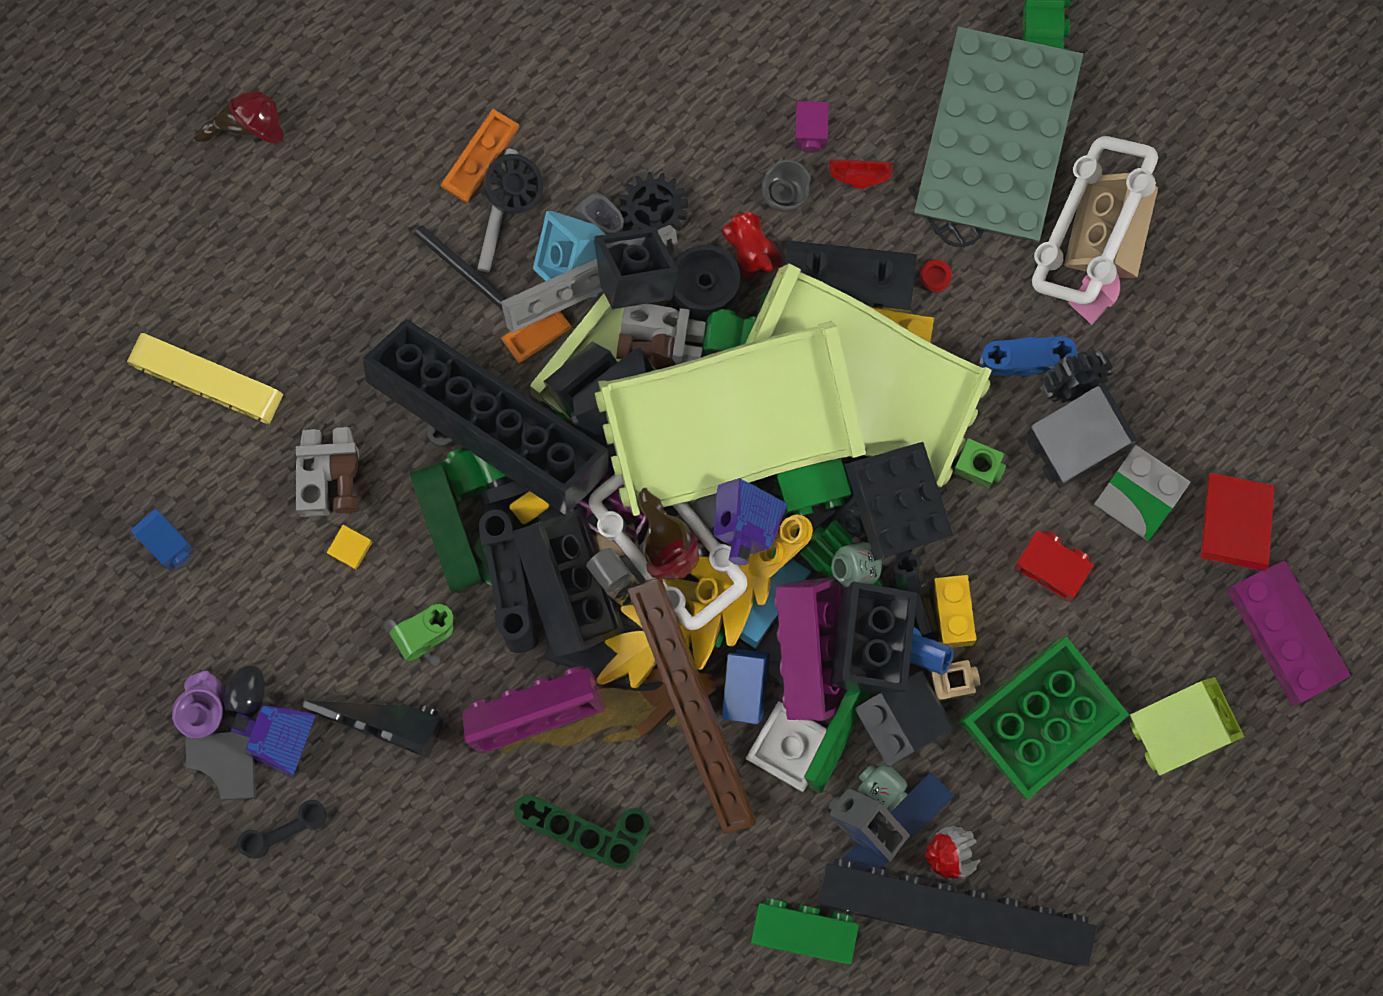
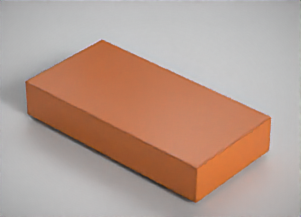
M559 311L513 333L510 331L501 340L518 364L522 365L571 331L572 326L562 312Z

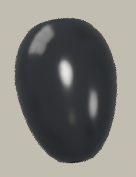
M253 665L244 666L230 679L223 694V707L228 715L236 718L237 713L253 717L258 712L263 703L265 693V680L260 668Z

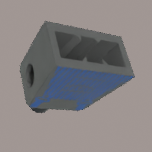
M852 789L846 790L841 798L836 797L829 804L828 811L830 817L852 840L889 862L892 861L910 836L881 802ZM870 824L877 825L878 831L875 832L867 826Z

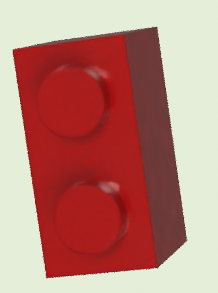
M1037 530L1014 569L1066 601L1071 602L1094 564L1088 561L1090 557L1076 548L1069 550L1061 545V539L1049 531L1042 533Z

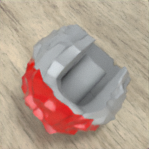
M954 825L944 827L936 833L927 846V852L925 853L928 863L936 874L944 878H953L954 880L957 878L965 879L976 870L977 864L981 862L980 859L976 861L969 859L972 857L969 847L977 843L973 833Z

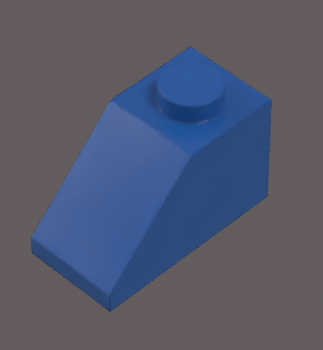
M154 509L130 530L168 570L173 566L179 568L184 565L191 557L189 553L194 549L171 521L157 509Z

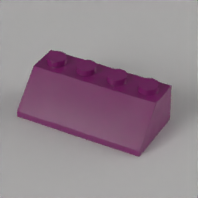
M1285 560L1267 568L1266 571H1260L1239 582L1227 591L1292 707L1351 676Z
M835 577L795 581L776 587L774 604L779 618L777 638L781 644L782 659L780 662V673L784 679L783 706L786 709L787 720L823 721L835 715L847 689L831 687L842 584Z
M582 666L566 670L564 672L565 676L554 680L551 677L539 679L533 682V687L522 691L520 688L505 691L501 694L502 698L491 702L489 699H483L470 705L471 709L462 711L466 744L478 753L484 754L604 712L605 708L594 674L589 668L583 669Z

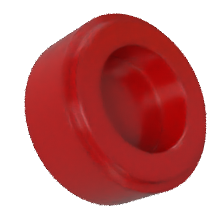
M941 260L928 261L920 271V283L925 290L931 293L943 292L951 283V268Z

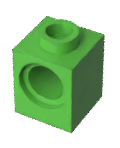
M968 438L953 474L989 489L993 481L1000 482L1006 465L1001 463L1005 453ZM978 458L985 459L990 465V470L986 472L977 471L973 466V461Z

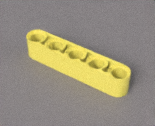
M140 333L127 360L129 365L142 371L144 368L145 373L169 383L174 381V385L199 396L200 393H203L202 397L228 408L231 405L232 410L256 420L261 418L260 421L266 424L271 423L283 397L281 392L268 385L144 333Z

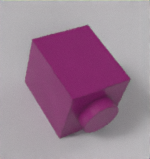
M797 101L795 148H801L802 151L808 153L819 152L820 149H826L829 102Z

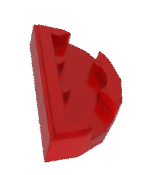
M829 160L831 176L858 189L884 183L892 175L893 163Z

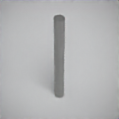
M506 149L504 155L518 154V152L514 149ZM502 162V168L506 172V166ZM505 193L496 196V199L501 202ZM492 205L477 268L479 271L488 273L491 269L504 212L495 208L494 205Z

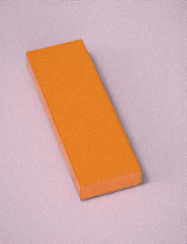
M492 109L441 183V188L468 204L483 183L484 175L490 164L502 155L519 130V124Z

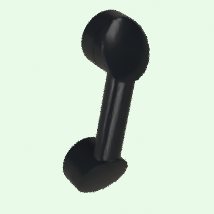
M307 800L298 810L299 818L265 835L256 830L243 832L237 841L238 849L248 858H262L268 853L269 847L307 828L311 831L320 829L326 821V809L317 800Z

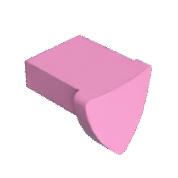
M1116 273V278L1112 283L1102 285L1098 296L1093 302L1081 305L1069 301L1068 304L1092 325L1108 306L1111 307L1116 302L1120 292L1119 275ZM1088 275L1082 280L1083 285L1079 291H1086L1091 280Z

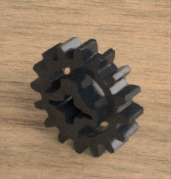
M648 172L647 180L643 181L641 177L636 176V186L626 184V191L629 195H620V202L624 206L619 207L622 216H626L623 219L624 227L632 225L631 230L655 226L659 230L671 225L675 230L681 231L682 224L679 220H687V212L682 209L688 208V199H681L685 195L684 188L675 189L677 185L676 179L673 178L667 183L665 182V173H661L658 179H654L652 173ZM657 189L663 190V191H665L666 193H668L669 195L665 196L664 194H662V193H661L660 191H658ZM646 191L640 199H636L640 193ZM650 203H656L657 211H651ZM667 215H672L667 222L661 224ZM643 218L650 226L641 223L638 219Z
M1090 350L1088 353L1079 352L1077 356L1061 359L1055 364V370L1047 371L1048 377L1042 379V386L1048 399H1051L1054 403L1058 400L1061 403H1065L1067 400L1074 401L1099 386L1100 383L1107 382V376L1113 374L1111 370L1113 367L1103 351L1097 353L1094 350Z

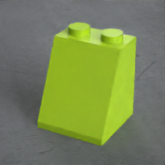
M1215 677L1200 681L1130 714L1133 722H1130L1132 732L1137 740L1143 741L1148 751L1145 753L1147 763L1153 771L1157 770L1159 776L1244 738Z

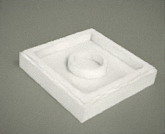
M778 701L745 759L799 791L804 792L808 785L804 775L827 729L812 720H787L786 709L783 703Z

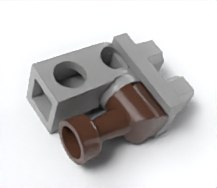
M653 304L624 307L616 359H623L639 347L643 349L656 370L701 358L702 347L685 345V341L703 343L706 322L688 319L690 311L688 309L680 308L679 312L670 307ZM633 339L644 340V341H651V342H634Z
M350 428L333 429V444L323 445L320 430H303L301 446H296L297 513L300 517L330 515L328 481H337L339 496L333 499V512H358L359 500L357 497L352 496L353 478L359 473V449L354 443Z

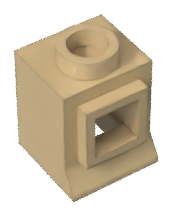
M969 660L951 663L949 670L944 675L928 670L929 677H932L935 694L940 702L973 696L976 693L975 687L980 686L977 667H970ZM962 670L966 686L950 689L947 673Z

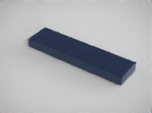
M931 772L890 812L910 835L902 847L954 797ZM877 825L872 829L875 832L878 831ZM859 843L842 859L855 863L854 869L866 872L868 866L881 869L888 862V860Z

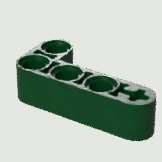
M442 459L411 469V480L451 593L483 583L451 491L450 482L445 473Z
M525 795L519 798L514 807V814L517 820L524 826L616 870H626L633 865L650 829V820L647 814L638 808L626 810L621 815L614 832L611 833L533 795ZM532 802L536 803L535 809L546 815L547 808L552 810L545 818L544 828L538 827L542 820L535 816H530L528 820L524 819L526 815L522 811L524 805L530 806ZM632 815H638L644 819V828L638 833H631L626 829V821ZM557 817H566L569 821L567 832L561 835L554 834L551 829L552 821ZM587 831H594L599 835V844L593 849H585L581 844V838ZM619 845L626 846L630 851L629 859L623 864H617L611 859L612 850Z

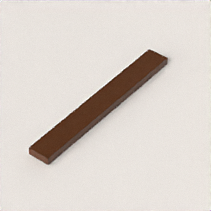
M654 578L630 586L627 590L723 833L727 834L754 826L757 822L662 578Z

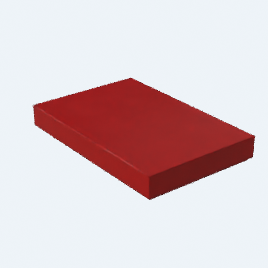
M1210 473L1206 487L1200 558L1266 571L1269 566L1274 485Z

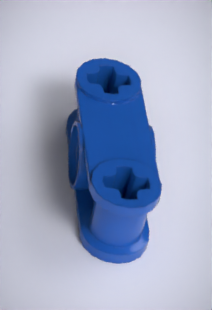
M1064 336L1047 338L1026 337L1016 340L993 341L985 346L980 357V366L991 369L990 376L1036 375L1056 369L1055 364L1061 360L1058 354H1054L1057 348L1061 349L1062 354H1066L1065 357L1076 356L1077 348L1070 338ZM992 353H996L997 358L1001 359L999 364H995L994 359L990 358Z

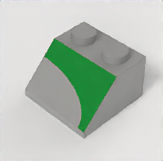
M1135 445L1094 505L1149 541L1191 482Z

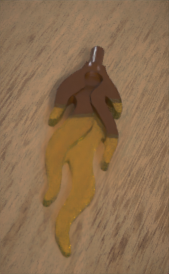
M659 668L653 669L641 684L662 682L663 685L658 689L650 691H632L616 688L599 689L605 708L604 712L584 718L573 725L552 729L509 744L504 748L503 753L508 754L521 745L531 742L572 746L584 741L600 730L614 726L632 727L628 731L606 736L603 738L605 743L631 741L643 737L652 731L672 710H675ZM726 672L714 676L712 673H699L708 697L718 692L717 688L725 686ZM629 676L625 677L627 683H630ZM677 714L668 721L667 725L670 728L680 725Z

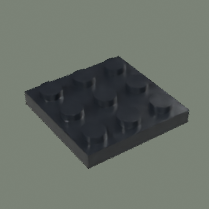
M924 442L845 464L875 561L953 536Z

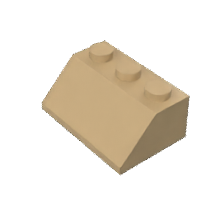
M1130 173L1101 175V178L1096 183L1087 185L1076 211L1064 266L1087 272L1089 263L1094 258L1102 256L1130 193L1126 185L1127 177ZM1155 186V190L1151 195L1141 197L1113 260L1119 278L1138 277L1157 195V186Z

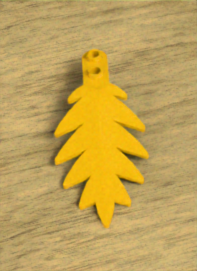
M792 515L786 518L779 526L774 542L769 550L750 554L747 565H738L747 578V588L739 598L699 629H686L680 624L688 647L692 641L694 662L697 669H703L711 655L722 621L724 623L727 645L734 646L748 619L754 596L758 605H764L769 595L770 578L810 541L813 529L808 518L802 515ZM800 527L799 534L796 536V531ZM776 549V555L773 558V552ZM699 557L696 567L692 570L691 574L700 580L698 583L681 579H663L668 587H675L683 593L686 599L685 608L692 617L734 584L727 573H720L713 568L709 557ZM634 605L622 606L621 611L642 627ZM644 631L628 632L605 640V643L617 655L606 665L596 682L598 684H605L629 674L631 687L638 688L656 665Z

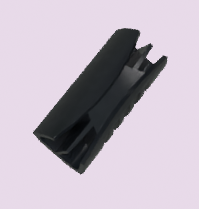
M788 240L785 265L791 264L801 269V273L819 280L862 303H867V306L871 308L874 305H880L882 309L911 312L917 254Z

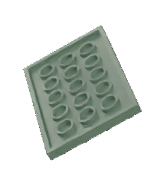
M958 26L914 215L1039 242L1083 53Z

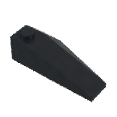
M304 701L302 706L310 712L428 759L444 722L441 718L437 717L439 711L420 704L419 709L410 706Z

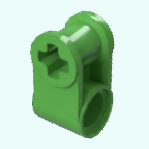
M435 604L416 616L402 621L389 632V635L407 662L421 657L429 649L451 636L453 632L452 611L443 604ZM437 618L440 622L444 621V626L433 625V620Z

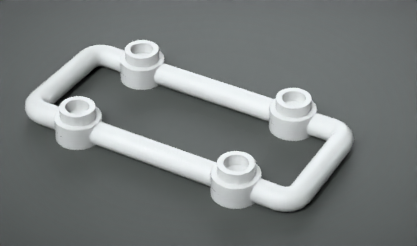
M1102 136L1093 142L1087 155L1080 157L1075 162L1073 173L1077 179L1049 241L1042 243L1034 254V259L1038 266L1032 278V286L1037 292L1086 305L1096 299L1102 285L1110 284L1115 280L1117 270L1113 260L1141 197H1147L1155 190L1156 181L1152 173L1157 164L1158 154L1153 147L1110 136ZM1108 149L1145 158L1141 168L1133 170L1127 177L1126 185L1130 193L1102 256L1094 258L1088 265L1087 273L1091 280L1086 291L1082 292L1046 282L1045 279L1049 270H1056L1063 263V252L1060 246L1087 185L1096 183L1101 178L1102 167L1098 161L1103 150Z
M614 474L594 490L589 498V507L598 519V531L606 539L616 541L646 581L654 579L647 572L645 556L626 534L624 519L618 513L608 511L602 503L604 499L624 484L622 475L616 476ZM682 502L672 506L710 552L709 560L713 568L720 573H727L734 582L730 588L692 617L685 608L686 599L683 593L675 587H668L663 580L678 621L686 629L696 630L703 627L745 592L747 578L738 565L728 560L731 547L720 544L689 504Z

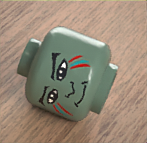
M862 542L843 546L838 549L832 560L833 575L844 587H848L853 581L873 584L880 577L882 570V559L875 561L869 543Z
M872 763L858 777L862 781L858 787V792L881 802L889 812L907 797V794L904 792L907 788V782L892 766L888 767L886 763L878 768Z

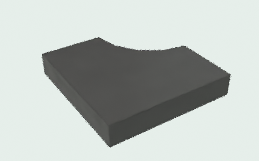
M233 732L213 733L198 739L186 737V769L201 771L210 776L218 787L221 800L256 798L255 758L245 753L249 738Z

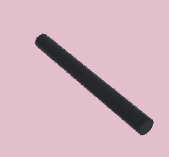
M423 225L416 229L414 235L503 311L501 301L508 299Z

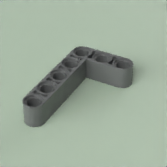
M717 493L698 498L690 505L714 537H716L714 528ZM679 514L676 516V518L686 523ZM697 537L698 549H701L704 544ZM643 542V543H642L641 545H639L637 548H638V549L641 551V553L644 555V552H643L644 542ZM611 548L597 553L586 565L605 592L623 607L632 603L627 589L632 585L646 581L627 556L621 559Z

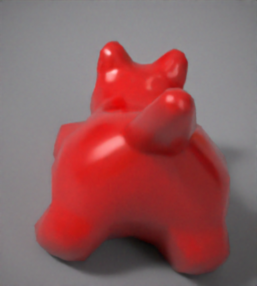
M750 211L736 213L731 219L730 225L726 224L723 226V236L737 251L736 262L743 279L751 280L759 270L771 272L773 268L776 269L781 265V254L776 244L765 237L760 219L756 214Z

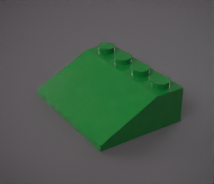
M1066 636L1057 637L957 721L979 749L1020 794L1028 800L1128 717L1129 714Z

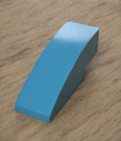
M790 559L770 578L771 584L766 603L758 605L754 596L748 619L739 638L756 649L772 625H775L779 619L778 611L774 604L776 587L790 582L806 580L811 571L793 559Z

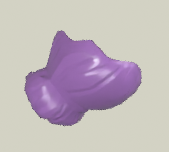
M202 671L186 679L184 683L185 691L176 699L172 709V719L176 728L186 737L194 739L212 734L219 727L223 716L221 703L223 702L225 688L216 676L210 674L209 671Z

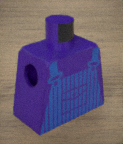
M741 478L718 485L714 534L716 538L731 545L728 559L731 563L747 565L750 554L771 548L787 503Z
M262 705L257 719L237 713L231 732L249 738L245 749L247 755L292 778L315 715Z

